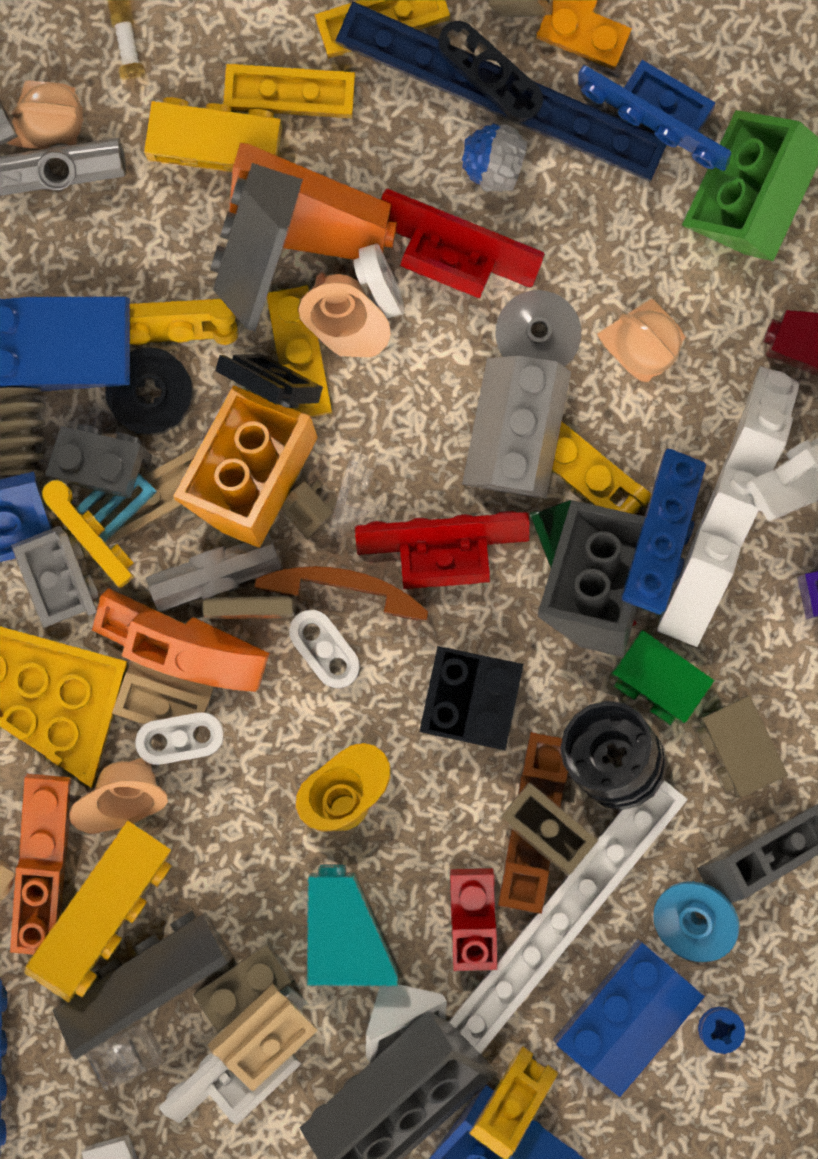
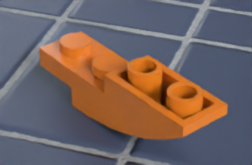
M110 588L101 594L92 631L123 645L122 657L164 674L208 686L256 692L259 689L270 653L194 617L184 624Z
M29 773L24 777L19 863L15 871L10 953L34 955L61 916L70 816L68 813L71 777Z

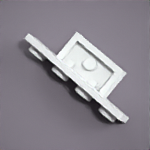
M818 438L812 442L807 440L795 446L786 453L789 459L777 469L747 482L754 504L764 513L767 520L772 521L818 501Z
M289 986L280 990L299 1009L307 1003L299 993ZM210 1053L201 1061L199 1069L186 1082L177 1084L169 1091L166 1097L167 1100L159 1106V1109L165 1116L180 1123L210 1095L228 1119L238 1125L301 1065V1062L292 1054L263 1083L252 1091L217 1056Z

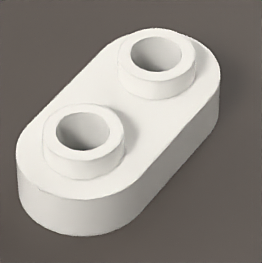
M376 243L360 248L359 258L354 259V268L360 284H368L369 298L384 313L387 319L404 314V304L398 283L380 246Z
M305 610L296 615L290 625V639L319 679L332 688H344L351 685L359 674V659L329 618L317 610ZM315 624L319 627L320 635L316 640L310 641L304 637L303 631L307 625ZM336 658L343 659L346 662V671L341 675H334L330 671V663Z
M204 712L155 720L146 723L138 731L135 740L136 750L144 761L154 765L205 757L215 753L221 747L224 740V728L218 718ZM199 726H205L210 730V739L206 743H200L195 739L194 733ZM156 734H162L167 739V746L162 751H157L152 747L151 740Z

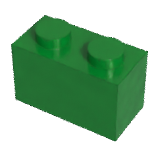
M643 630L638 632L625 651L624 657L620 658L610 673L612 677L617 679L613 685L615 689L633 701L636 700L638 695L653 704L649 712L669 726L672 725L674 720L680 724H685L715 681Z

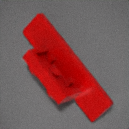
M391 189L384 190L381 200L391 204L389 221L397 223L395 233L411 239L404 252L400 264L401 267L479 299L492 273L526 287H533L545 257L544 252Z
M502 511L494 515L472 516L460 514L453 518L432 520L415 518L406 522L394 523L373 521L366 525L354 527L356 550L358 555L400 552L403 589L490 583L487 545L528 542L530 532L529 513Z

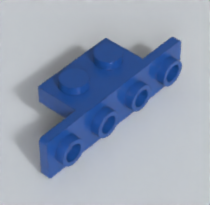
M641 60L624 88L586 65H583L579 70L578 86L581 87V92L591 101L598 104L608 103L618 109V114L625 121L636 126L642 123L655 131V136L664 144L674 148L679 145L691 152L692 158L707 169H714L716 167L721 171H725L728 167L732 152L700 133V130L715 109L716 102L644 60Z
M666 449L663 453L622 594L623 601L656 614H662L666 610L673 583L679 578L684 565V558L681 557L683 546L688 543L694 529L695 522L691 518L706 468L705 462L672 449Z

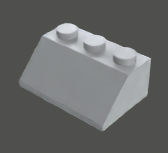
M523 356L487 358L462 485L541 499L547 498L571 371L557 361Z

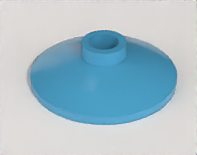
M694 881L680 882L667 888L655 904L653 913L655 929L662 942L672 952L682 958L695 962L718 960L732 950L738 939L740 924L737 912L729 899L712 886ZM695 912L701 913L706 919L697 918Z

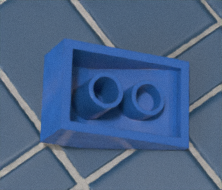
M20 297L0 299V388H33L43 392L130 385V298Z

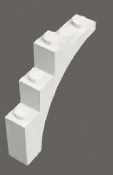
M762 366L758 369L715 489L684 560L680 576L671 589L666 610L662 613L658 624V632L698 647L734 574L741 546L759 511L753 502L752 493L747 486V482L773 471L787 443L793 421L791 414L800 381L790 378L781 371H772Z

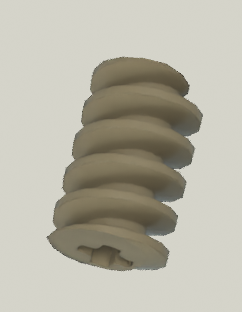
M21 387L0 388V402L3 403L0 404V420H2L0 422V437L2 438L0 439V478H8L33 471L36 478L44 476L43 471L32 468V463L44 459V454L32 450L33 445L45 442V437L33 433V428L45 425L44 419L33 416V411L46 407L45 402L33 398L35 393L41 391L39 389Z

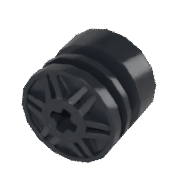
M603 701L590 704L575 714L564 730L560 746L564 767L583 791L603 807L617 810L638 807L652 798L664 782L668 765L665 748L642 715L625 703ZM623 755L624 757L621 758L623 765L615 768L617 765L616 758Z

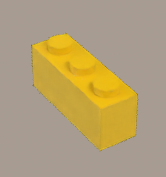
M165 97L163 98V103L151 101L144 153L148 161L232 172L240 143L250 144L276 156L279 155L282 134L281 119L274 118V113L261 109H250L248 114L231 112L232 108L223 104L208 103L206 108L189 106L188 101L180 98Z

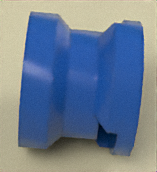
M720 1006L710 1008L703 1013L699 1020V1036L712 1051L726 1054L735 1051L741 1046L745 1038V1027L741 1018L732 1010Z

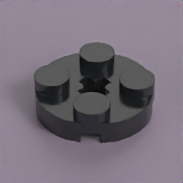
M151 347L139 348L130 352V385L105 387L106 401L117 421L131 432L146 436L160 435L179 426L190 411L193 402V383L183 364L169 352ZM148 380H153L155 387L162 389L161 396L155 397L153 403H146L145 398L137 393L138 388L146 387Z

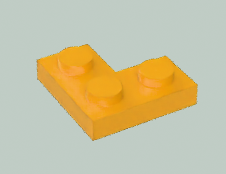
M553 0L552 15L544 16L536 38L615 70L632 28L594 13L593 11L598 0Z

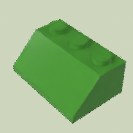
M735 110L720 142V145L732 152L729 165L725 171H721L716 167L707 170L682 226L744 255L774 261L818 167V136L800 121Z

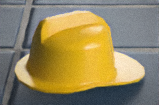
M366 743L350 745L336 754L301 784L296 795L295 807L300 820L309 828L321 832L347 831L357 827L366 818L370 807L379 800L387 789L390 781V763L386 754L378 747Z

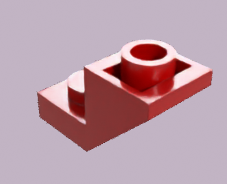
M494 868L450 869L453 971L497 970Z

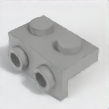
M58 526L10 545L43 628L82 612H85L88 616L97 613L93 600L98 599L99 595L90 574L82 575L78 561L84 559L80 544L74 535L68 536Z

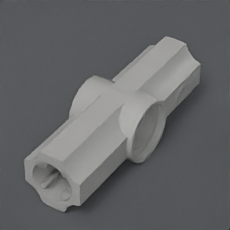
M120 137L74 145L57 143L48 149L0 156V196L41 189L60 191L73 184L125 177L127 174L126 159ZM51 158L64 160L69 167V174L64 176L54 174L50 170L48 160Z
M268 534L260 548L246 542L228 549L226 547H219L191 557L188 563L146 577L157 611L164 612L201 598L203 600L205 598H215L214 595L228 590L230 592L235 591L243 583L256 580V578L272 572L280 571L282 568L271 536Z

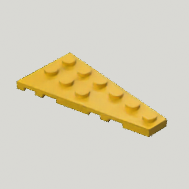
M0 626V727L77 777L78 780L90 788H93L114 714L112 712L129 662Z

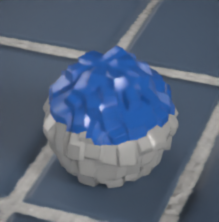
M493 123L492 125L484 126L483 129L476 130L465 139L464 154L461 159L463 161L462 168L467 172L470 180L479 184L483 191H513L526 155L527 141L522 139L517 129L509 125Z

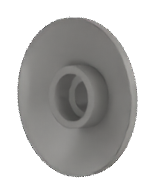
M543 290L528 291L514 297L502 309L496 323V342L503 357L523 356L557 361L565 367L574 358L580 346L581 324L574 308L561 296ZM541 323L545 325L547 335L543 338L534 337L531 333V327L534 324Z

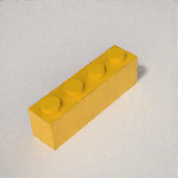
M127 820L26 965L25 974L68 1003L75 994L83 998L97 977L91 971L100 957L107 961L110 959L123 939L117 935L119 929L126 920L132 924L136 921L147 904V901L141 897L150 884L158 888L172 868V865L166 862L171 849Z

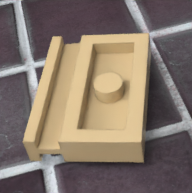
M131 660L112 714L145 725L155 720L201 712L206 713L215 687L167 675ZM199 726L195 730L194 736L196 740L200 732L201 726Z
M272 984L208 1044V1047L213 1055L217 1056L231 1072L249 1089L254 1091L318 1030L314 1023Z

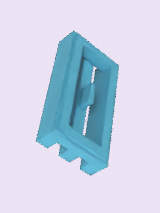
M139 473L133 491L138 486L143 491L104 528L105 531L99 536L105 542L157 492ZM94 490L76 509L83 515L106 493ZM115 495L94 517L101 523L126 497Z

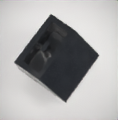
M437 646L419 732L506 751L524 664Z

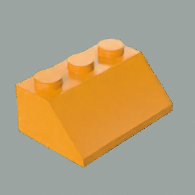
M233 385L173 495L174 499L220 532L260 548L318 439L311 416L292 408L276 405L257 394Z

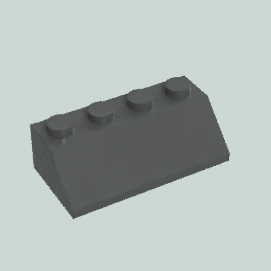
M190 911L170 924L174 932L161 941L154 934L133 947L137 956L122 965L120 960L116 958L97 970L96 974L99 980L91 985L83 998L75 994L69 1003L60 998L62 1003L52 1009L74 1061L220 969L233 958L232 953L206 912L196 917L194 912Z
M427 1011L423 1016L412 1021L408 1029L391 1045L380 1050L375 1060L358 1075L348 1079L343 1089L333 1098L315 1109L311 1118L300 1127V1130L317 1159H403L498 1073L451 1023Z

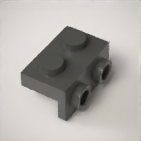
M78 424L77 429L61 426L45 475L53 481L57 480L74 486L131 498L141 463L150 465L152 455L142 446V440L123 433H118L116 438L103 436L101 430L84 424Z

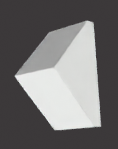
M399 984L397 986H380L366 1032V1058L371 1063L375 1060L380 1050L391 1045L408 1029L412 1021L423 1016L427 1011L446 1020L447 1000L443 994Z

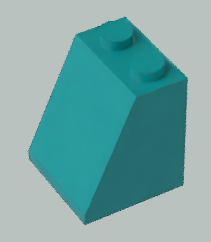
M320 864L318 873H311L308 876L307 985L397 986L398 969L356 874L346 873V865Z

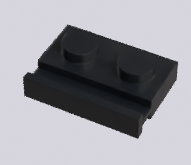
M263 354L233 355L232 359L226 355H219L215 369L219 374L266 400L288 408H299L300 404L319 403L323 389L319 384Z

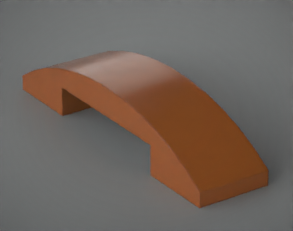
M321 566L296 567L266 574L256 578L254 587L257 590L298 598L302 581L386 597L384 614L427 622L428 611L407 593L381 579L348 569Z
M530 732L518 794L528 783H531L560 808L564 784H566L568 774L563 765L560 746L562 738ZM512 829L507 848L498 906L542 914L550 872V861Z

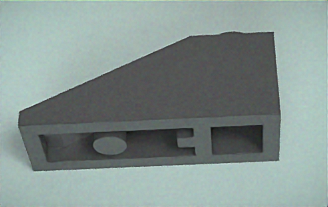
M818 804L740 843L698 867L697 870L704 883L720 891L733 903L749 897L817 856Z

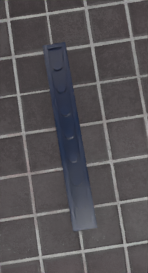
M352 1L335 44L649 182L652 180L667 146L654 134L537 82L534 83L539 86L543 94V104L540 111L529 121H514L442 58L438 51L437 38ZM449 44L448 49L455 52L458 47ZM464 51L470 57L463 64L471 68L476 55ZM487 60L478 66V75L482 81L492 84L502 78L501 66ZM510 75L505 86L496 93L503 97L506 90H508L516 99L513 104L516 110L519 111L523 107L531 110L533 107L529 101L532 95L528 91L522 95L514 91L511 85L517 80Z

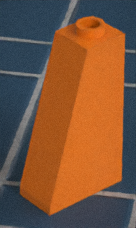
M240 143L233 165L230 202L238 177L247 180L252 163L303 179L283 248L352 260L359 258L360 248L376 243L380 246L382 252H384L385 247L393 248L397 223L389 221L390 203L255 146ZM230 203L229 212L236 214L239 205Z

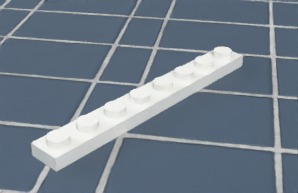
M665 780L656 794L638 807L619 811L597 838L598 842L544 903L542 914H535L499 958L497 970H490L448 1021L480 1054L688 800Z

